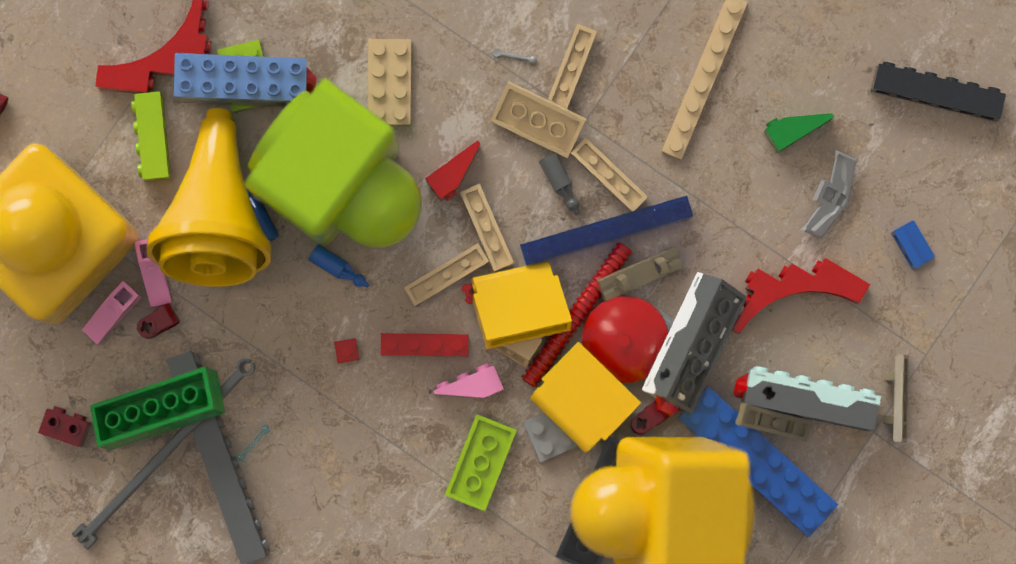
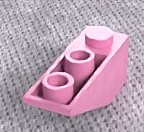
M147 239L134 242L150 306L156 307L172 303L167 276L147 256Z
M122 281L106 298L82 331L98 345L143 297L127 282Z
M487 363L476 368L477 372L472 375L466 372L457 376V381L451 384L447 380L436 385L437 390H434V394L486 398L503 391L504 388L494 365L489 367Z

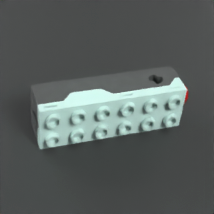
M759 366L748 370L747 374L735 381L733 395L737 398H742L741 403L868 432L875 430L881 396L876 395L874 390L860 389V392L854 391V386L841 384L835 387L832 386L833 382L826 380H817V383L811 382V377L802 375L792 378L789 377L790 373L777 371L774 374L768 373V368ZM764 388H767L768 393H771V397L769 400L766 399V395L763 394Z

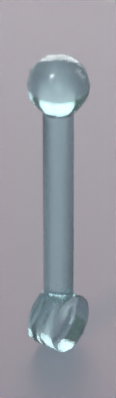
M263 425L262 431L242 453L237 455L238 461H244L245 455L261 437L270 432L268 425Z

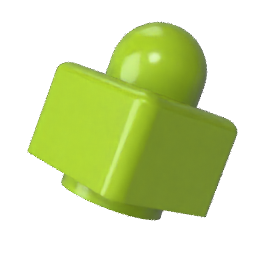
M326 78L318 84L311 94L306 90L298 94L276 118L250 158L248 169L252 173L244 185L255 198L319 245L331 243L342 232L354 242L366 247L383 248L392 246L405 239L413 231L419 220L422 206L421 194L416 181L409 172L394 161L399 152V144L393 128Z

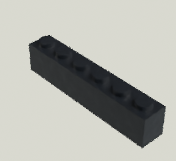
M891 62L879 63L876 66L870 92L995 122L1001 118L1006 97L1005 93H1001V89L995 87H988V89L980 88V84L974 82L963 84L958 82L959 79L953 77H946V79L938 78L936 73L925 72V74L916 72L917 69L912 67L901 69L895 67L896 64Z

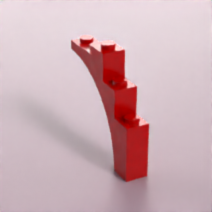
M193 0L188 15L177 33L163 47L149 56L131 63L98 65L95 87L99 90L132 94L148 93L150 90H154L155 77H152V75L174 77L175 53L210 54L212 41H209V37L206 34H201V31L205 32L206 19H203L204 10H208L209 0Z
M827 258L816 262L812 269L814 275L793 263L788 267L784 265L778 275L781 278L780 281L760 269H757L755 273L751 271L745 280V283L748 284L745 289L752 292V295H746L744 308L741 314L738 315L731 331L740 334L750 319L762 308L776 300L794 294L826 293L859 304L870 284Z

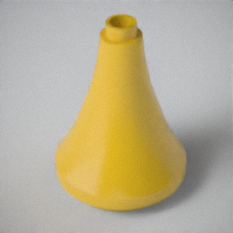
M222 108L207 110L206 118L201 121L196 145L186 175L171 205L147 239L146 252L149 259L159 266L162 273L179 282L206 287L238 285L253 279L256 273L264 270L271 261V243L259 224L252 208L247 188L244 186L245 182L242 176L237 145V126L232 121V113L229 110Z

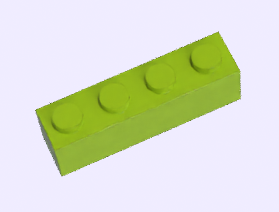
M160 91L134 94L135 100L131 101L132 112L136 113L137 118L133 125L134 132L138 134L139 143H136V153L141 158V164H138L139 177H142L145 182L171 180L163 94Z

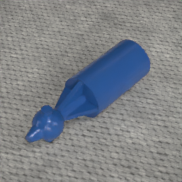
M247 189L254 213L265 236L271 242L278 238L279 234L264 205L251 197L252 193Z
M318 244L311 253L308 261L337 279L353 280L354 285L357 287H369L364 275H356L347 261Z

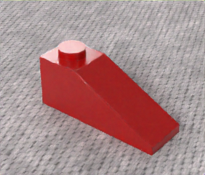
M478 140L425 178L440 201L444 199L449 201L457 195L456 190L459 189L481 147Z

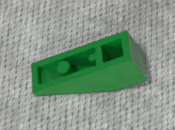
M827 113L784 117L781 120L775 118L766 124L768 128L764 130V134L776 153H779L832 120L834 115Z

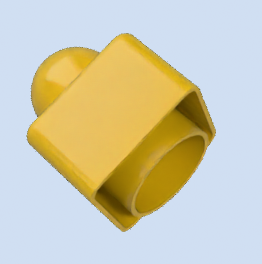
M31 144L0 174V289L29 317L51 325L60 324L135 247L134 242L138 241V232L118 210L59 155L42 144Z
M626 437L620 441L617 447L616 467H607L595 471L585 478L577 488L571 504V520L574 530L585 546L597 554L613 557L615 564H745V553L751 541L754 525V501L749 481L748 457L744 451L704 437Z

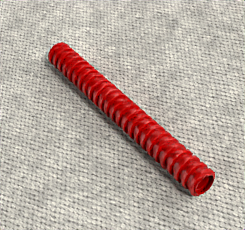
M620 242L615 244L617 247L612 248V254H608L609 258L604 260V265H600L601 269L596 271L597 275L592 276L593 280L588 282L589 286H585V291L580 293L581 297L576 299L577 303H573V308L569 309L572 320L571 330L550 336L549 342L546 341V346L541 348V353L538 352V357L533 359L534 363H530L529 370H525L526 374L522 375L521 378L530 386L538 387L537 383L542 381L541 377L546 375V370L549 371V366H553V361L558 359L557 355H560L562 353L561 349H565V344L570 342L569 338H573L572 334L577 332L576 328L581 326V321H585L584 317L589 315L588 311L593 310L592 306L597 304V299L600 300L601 292L596 280L621 270L620 267L625 265L623 262L628 261V255L631 256L632 252L627 246Z

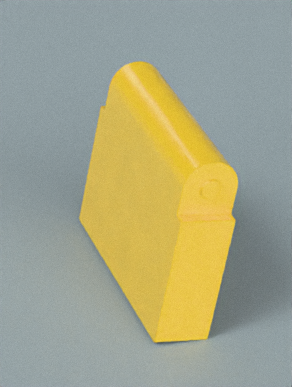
M548 261L472 278L474 291L473 307L486 349L571 330L572 320L558 275L553 276Z
M579 342L541 379L544 383L529 398L585 453L592 449L600 439L605 441L641 404Z

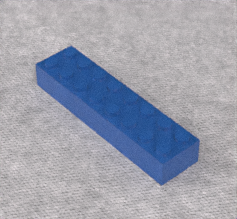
M707 386L703 390L693 414L683 412L677 419L696 437H704L744 451L749 461V481L751 487L806 537H810L839 504L756 429L735 424L738 413Z

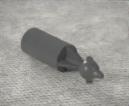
M553 153L539 161V164L552 188L558 195L567 200V208L578 215L579 201L573 198L572 182L557 154Z

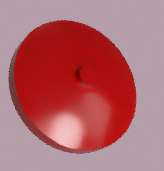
M618 296L609 301H604L591 312L583 328L582 345L620 383H633L648 377L669 330L664 317L651 303L634 296Z

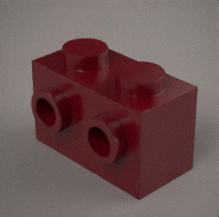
M54 406L53 409L47 408L38 433L83 448L91 423L86 421L87 417L77 413L74 416L67 415L66 409Z

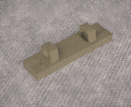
M671 247L596 281L603 300L609 301L612 298L683 268V264L677 248ZM655 263L659 265L661 271H657Z
M895 354V372H884V381H895L894 416L883 415V424L894 425L893 442L907 443L909 356L904 354Z
M741 403L735 424L806 442L812 421Z

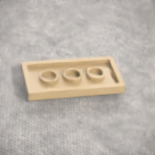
M368 39V110L390 126H411L412 40Z
M509 81L490 121L568 158L586 122V118Z

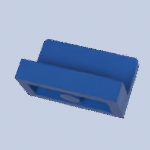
M914 220L891 232L912 270L935 257Z

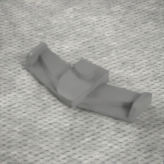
M835 150L836 155L830 183L821 180L813 197V200L821 204L805 226L801 228L802 231L821 239L841 211L846 208L850 199L849 194L856 159Z

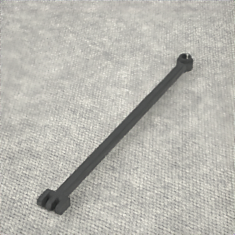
M242 359L238 362L237 370L220 387L223 399L245 376H250L255 372V362H251V359ZM247 363L251 364V369L248 372L244 369ZM202 421L181 427L88 526L84 523L80 524L72 535L76 537L82 532L83 535L78 541L83 543L88 538L89 541L84 547L89 549L99 539L95 533Z

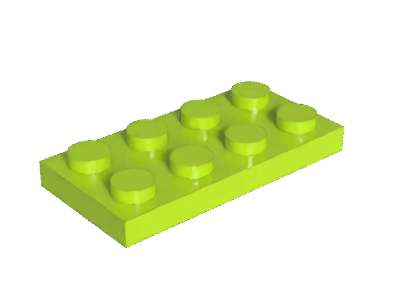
M476 414L444 496L486 511L517 430Z

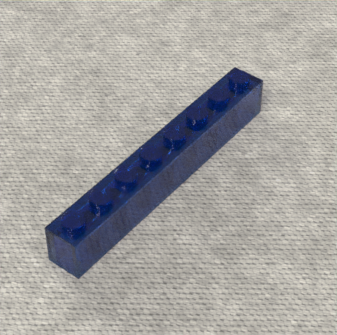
M683 196L520 244V249L525 266L686 221L692 219L693 213L688 197Z

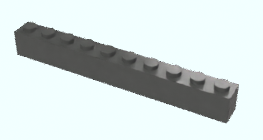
M192 351L166 360L172 378L200 369L199 367L202 366L199 355H194ZM221 415L203 420L194 429L193 435L240 563L248 564L268 556L267 551L270 548L266 538L262 539L259 532L262 530L259 518H254L252 510L255 509L251 497L247 498L244 490L247 489L246 482L243 476L239 477L237 469L240 466L236 456L232 457L229 449L232 448L229 437L223 434L222 428L225 426Z

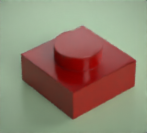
M356 338L334 342L338 364L359 360Z

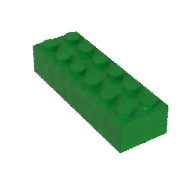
M207 367L90 405L97 447L107 450H113L226 413L218 373L216 370Z

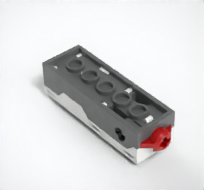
M697 272L642 388L644 392L655 398L657 410L668 416H672L679 411L693 414L747 296L721 278Z

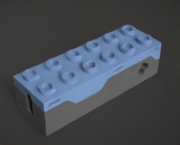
M175 53L173 103L286 107L301 92L306 90L311 94L316 88V76L306 67L307 58Z

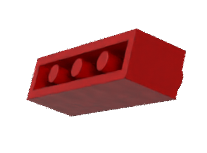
M381 333V356L469 357V335Z

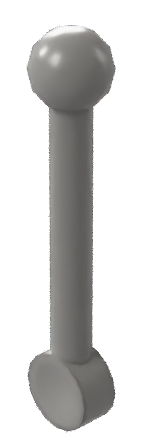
M500 49L493 50V56L496 58L503 56L529 61L530 64L537 62L535 56L526 57L501 52Z

